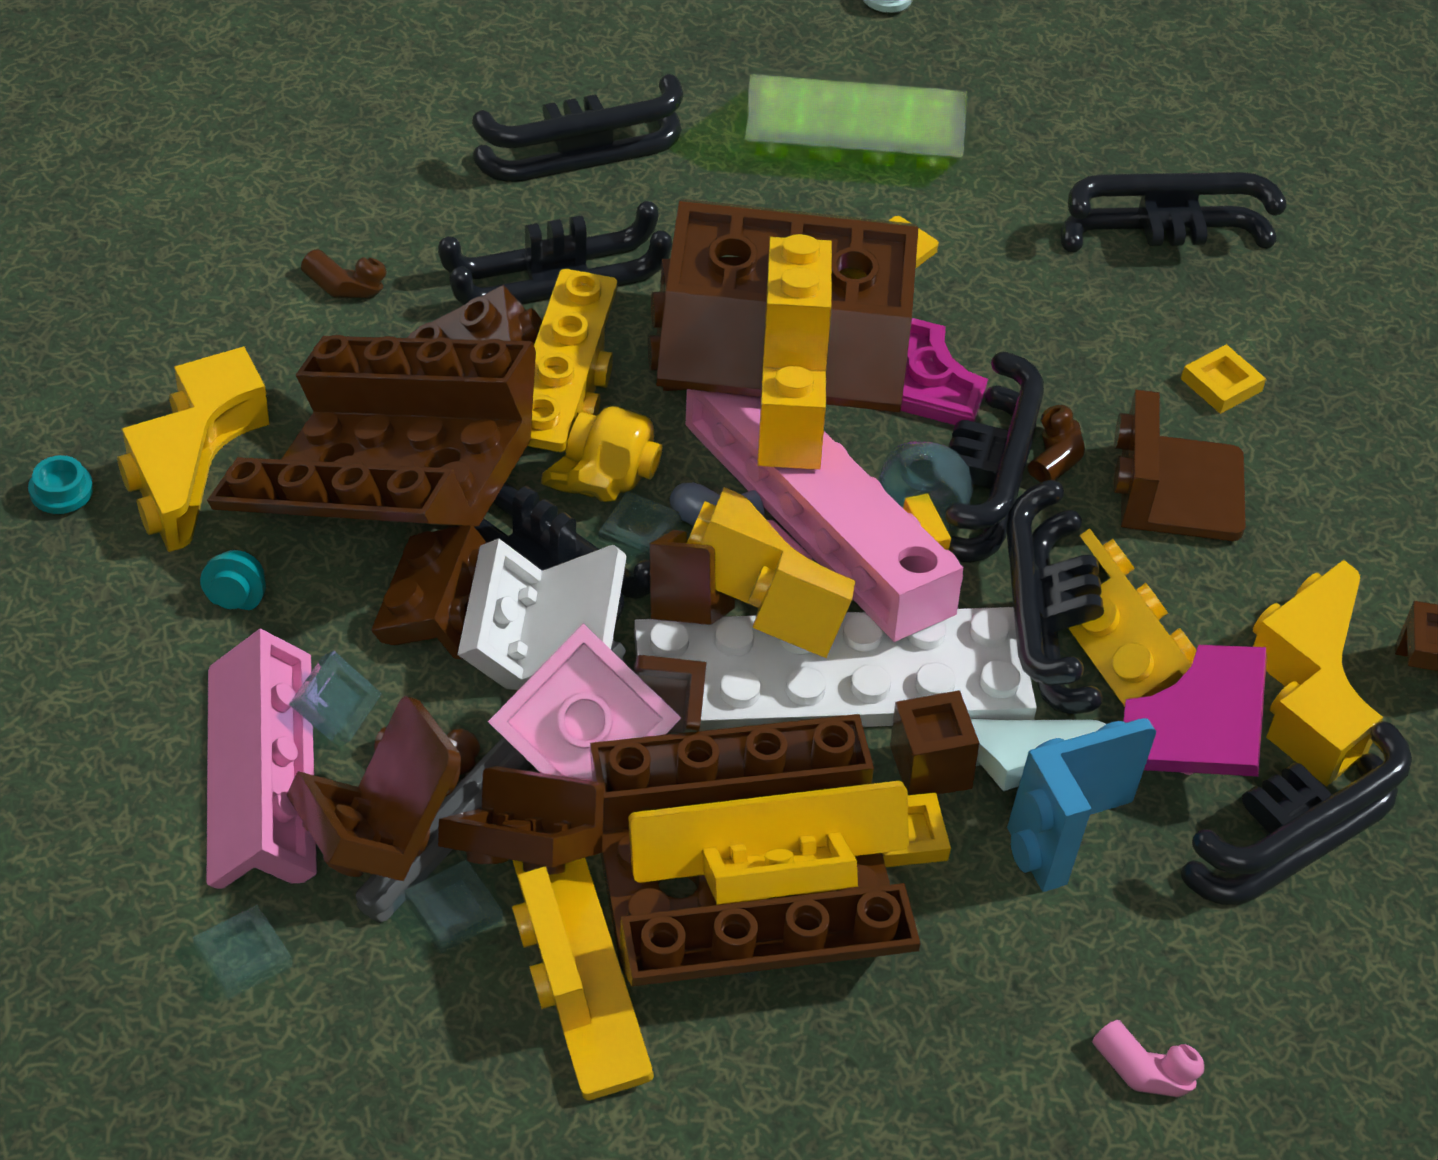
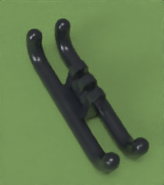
M667 74L659 82L661 96L609 108H603L596 94L584 97L585 111H582L575 98L564 100L563 109L565 115H561L555 102L543 104V121L517 126L502 125L496 122L488 111L480 110L473 115L472 124L480 137L488 143L503 148H522L555 141L558 146V152L519 160H505L496 156L488 145H479L473 152L474 162L489 177L496 180L514 182L654 155L666 151L678 141L682 130L679 116L675 112L680 107L684 96L681 82L673 74ZM658 121L660 126L658 131L650 134L613 141V129Z
M1254 173L1093 175L1075 183L1068 194V210L1071 215L1061 227V244L1066 251L1077 252L1083 246L1082 234L1088 230L1144 229L1149 246H1162L1164 231L1167 233L1171 246H1183L1186 239V230L1192 245H1205L1208 234L1207 227H1237L1252 234L1259 247L1267 249L1271 248L1276 242V232L1267 218L1259 212L1246 207L1200 206L1198 201L1199 195H1250L1261 201L1265 210L1274 216L1280 215L1285 211L1286 199L1276 184L1268 178ZM1141 196L1139 207L1091 208L1090 200L1096 197Z
M644 201L637 207L634 222L626 229L618 232L587 237L585 220L580 215L570 217L569 235L565 236L560 219L547 222V239L543 240L538 223L526 225L525 248L479 257H466L461 252L460 242L454 237L447 236L439 242L438 254L442 266L450 273V286L453 296L461 304L465 305L470 300L481 297L502 285L509 290L520 304L550 299L559 272L562 269L613 277L617 280V286L649 279L661 270L662 259H669L672 250V237L669 233L662 230L653 233L659 218L658 207L651 201ZM651 236L649 249L638 259L589 269L586 265V260L634 250L645 243ZM527 271L530 278L529 280L491 287H477L473 283L474 279Z
M1009 352L995 354L991 360V366L997 374L1014 379L1020 385V391L1017 392L1007 387L996 385L989 387L985 393V401L990 407L1003 410L1012 416L1009 429L1006 430L968 420L958 421L954 426L952 439L947 448V456H945L942 464V472L948 478L991 488L986 502L977 505L953 503L945 511L946 521L953 527L970 530L982 529L981 534L972 538L950 536L949 551L956 556L959 562L971 563L985 560L998 552L1007 535L1008 513L1017 499L1037 428V417L1044 395V380L1032 363L1023 357Z
M1047 480L1027 489L1017 498L1007 518L1006 531L1018 658L1023 671L1037 682L1042 699L1055 711L1066 714L1088 713L1100 707L1103 701L1102 693L1092 685L1073 689L1064 685L1079 680L1083 675L1084 667L1082 662L1074 656L1061 658L1058 631L1096 620L1103 615L1104 605L1100 597L1102 592L1101 581L1098 577L1099 564L1096 557L1081 555L1051 565L1050 552L1054 544L1060 539L1077 532L1081 528L1082 519L1076 511L1065 510L1044 520L1032 533L1031 526L1034 517L1041 510L1061 501L1064 495V489L1059 482Z
M505 482L493 502L513 517V533L508 536L485 518H483L479 526H474L486 543L500 539L542 571L599 550V548L576 533V520L565 512L558 514L557 506L547 499L539 501V493L529 486H524L517 491ZM650 560L639 561L634 567L633 572L627 568L624 569L616 621L619 620L623 611V595L630 598H643L650 594Z
M1386 721L1376 723L1371 728L1370 736L1373 743L1383 753L1384 761L1376 754H1363L1357 761V770L1362 777L1333 795L1304 766L1297 762L1284 768L1281 776L1276 774L1264 780L1262 788L1258 786L1251 788L1242 795V800L1248 812L1270 834L1246 847L1228 844L1215 832L1208 829L1199 830L1192 839V847L1195 852L1214 868L1231 874L1242 875L1234 878H1224L1213 873L1200 861L1192 860L1182 867V880L1203 899L1221 905H1241L1263 895L1379 822L1392 810L1398 794L1397 787L1409 775L1412 763L1408 742L1393 724Z

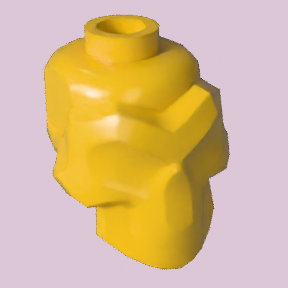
M617 406L603 409L598 416L583 411L580 412L569 434L566 455L542 473L541 484L562 492L580 493L589 497H596L600 502L615 501L619 493L632 490L642 477L652 479L657 470L663 447L662 444L654 442L655 432L653 423L650 418Z

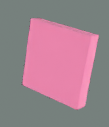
M583 623L488 723L540 773L593 781L590 743L666 735L678 723L681 717Z

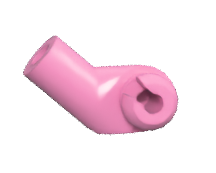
M1120 1020L1112 1021L1096 1034L1092 1042L1125 1083L1138 1092L1181 1097L1196 1088V1079L1204 1072L1203 1059L1191 1046L1186 1044L1172 1046L1167 1051V1055L1146 1052Z

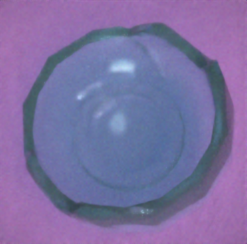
M910 441L897 446L887 455L878 478L884 490L902 508L905 498L928 493L948 532L956 529V527H953L946 521V509L953 503L969 504L973 492L970 470L963 458L956 451L933 442Z

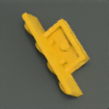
M570 269L560 270L534 344L536 360L531 440L527 446L563 452L566 450L570 431L579 413L583 411L598 416L600 394L595 393L597 386L607 388L613 364V353L604 351L605 325L617 291V280L615 278Z
M1087 529L1079 536L1110 577L1101 584L1102 592L1100 597L1103 600L1104 613L1096 620L1069 627L1068 629L1125 707L1126 699L1153 696L1175 685L1192 666L1196 648L1181 628L1170 635L1159 622L1162 617L1168 614L1167 610L1147 583L1135 589L1125 575L1135 568L1112 538L1102 545L1091 529Z
M901 781L631 813L628 818L631 867L635 881L642 883L704 875L717 905L765 900L767 898L833 892L837 889L858 887L857 860L855 856L905 850L909 845L908 791Z
M582 858L566 863L565 872L548 875L546 866L525 872L523 871V862L513 860L525 901L524 903L512 906L524 948L538 945L542 963L529 966L541 1009L556 1006L582 1097L590 1101L652 1081L654 1074L586 859Z

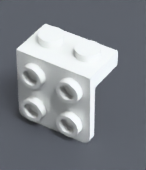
M500 539L481 545L457 655L504 688L519 690L583 623L611 649L626 554L615 545H610L542 571Z

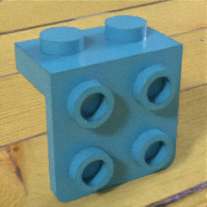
M1142 718L1127 723L1123 721L1111 722L1096 732L1067 740L1061 738L1051 739L1040 744L1035 749L1029 750L1007 829L1011 834V850L1017 866L1024 873L1032 872L1042 892L1068 884L1089 816L1131 803L1134 800L1156 736V730L1149 719Z

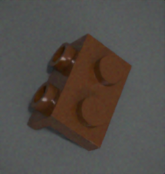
M462 525L432 532L425 531L418 535L410 536L371 629L381 643L399 645L438 638L454 659H463L457 654L479 549L481 545L486 544V541L474 526Z
M499 766L485 768L482 778V808L440 818L438 847L466 851V860L472 863L499 864L510 859L523 862V871L525 872L546 866L548 875L563 873L566 869V863L602 853L604 787L601 783Z

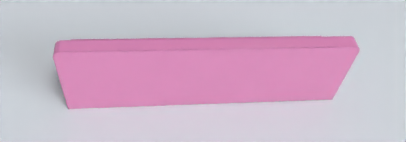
M261 628L215 661L208 670L207 885L217 889L225 888L254 867L291 884L304 883L317 874L316 842L303 827V821L287 797V792L297 771L314 775L311 655Z

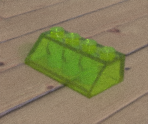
M750 74L744 145H754L755 155L786 158L787 149L792 148L809 150V160L840 162L841 152L863 154L862 164L894 166L895 157L917 158L916 168L945 171L948 170L949 161L958 162L963 157L968 92Z

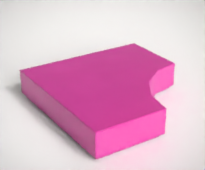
M912 318L901 411L953 425L960 420L975 422L986 392L988 379L967 371L952 358L945 344L946 326Z
M1198 645L1192 666L1175 685L1153 696L1126 699L1123 722L1127 723L1147 718L1156 730V736L1144 770L1258 777L1267 663L1266 647Z

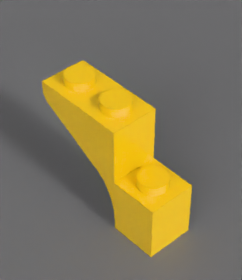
M802 234L791 235L786 238L770 237L757 466L821 469L826 411V365L831 318V240H817Z
M244 346L174 366L178 392L169 394L173 413L122 428L126 454L117 456V462L123 482L128 492L140 490L143 497L137 499V505L144 528L148 535L159 532L168 552L186 547L193 539L209 468L217 452L234 438L251 430L269 425L265 385Z
M724 487L717 505L704 501L687 544L709 545L714 548L715 590L758 607L752 628L827 658L852 601L855 580L825 568L793 549L745 496Z
M1342 560L1324 575L1316 572L1309 576L1299 587L1292 599L1282 606L1278 603L1269 606L1260 615L1253 627V633L1257 635L1253 647H1266V672L1285 686L1271 704L1270 712L1274 714L1266 738L1294 761L1304 766L1326 787L1352 767L1363 754L1369 752L1373 743L1370 736L1371 728L1383 719V716L1371 708L1356 693L1343 670L1342 653L1360 582L1358 571L1345 560Z

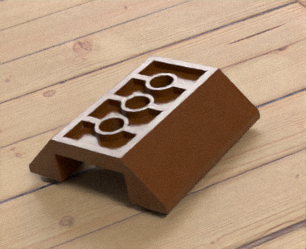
M690 199L680 200L665 292L656 386L761 397L770 237L786 238L791 235L802 234L817 240L832 241L831 318L826 365V404L900 412L912 321L919 227L912 223ZM729 255L742 257L746 262L741 265L730 266L718 259ZM845 268L864 271L867 276L861 279H851L845 277L839 271Z
M322 336L296 373L298 382L313 410V414L282 459L237 457L207 499L211 509L479 526L531 440L536 350L533 342L503 341L500 339L465 340L443 337L427 339L396 338L393 336Z
M860 714L590 743L592 780L601 783L604 787L602 853L600 855L619 964L631 986L919 951L921 943L905 883L890 885L882 853L855 856L857 860L858 887L837 889L833 892L789 895L731 904H716L704 875L687 877L696 884L697 890L688 897L674 898L666 895L659 888L658 885L662 880L639 883L635 881L632 874L628 818L633 812L871 784L874 767Z

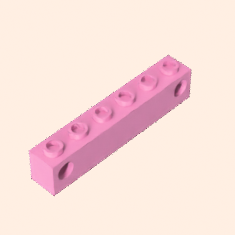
M687 389L685 425L748 491L755 490L758 493L764 508L819 565L855 580L852 599L893 642L957 615L960 588L963 580V567L956 556L949 550H945L921 526L913 514L907 513L884 490L876 478L870 477L848 455L846 449L840 443L835 442L824 432L820 470L757 466L761 397Z

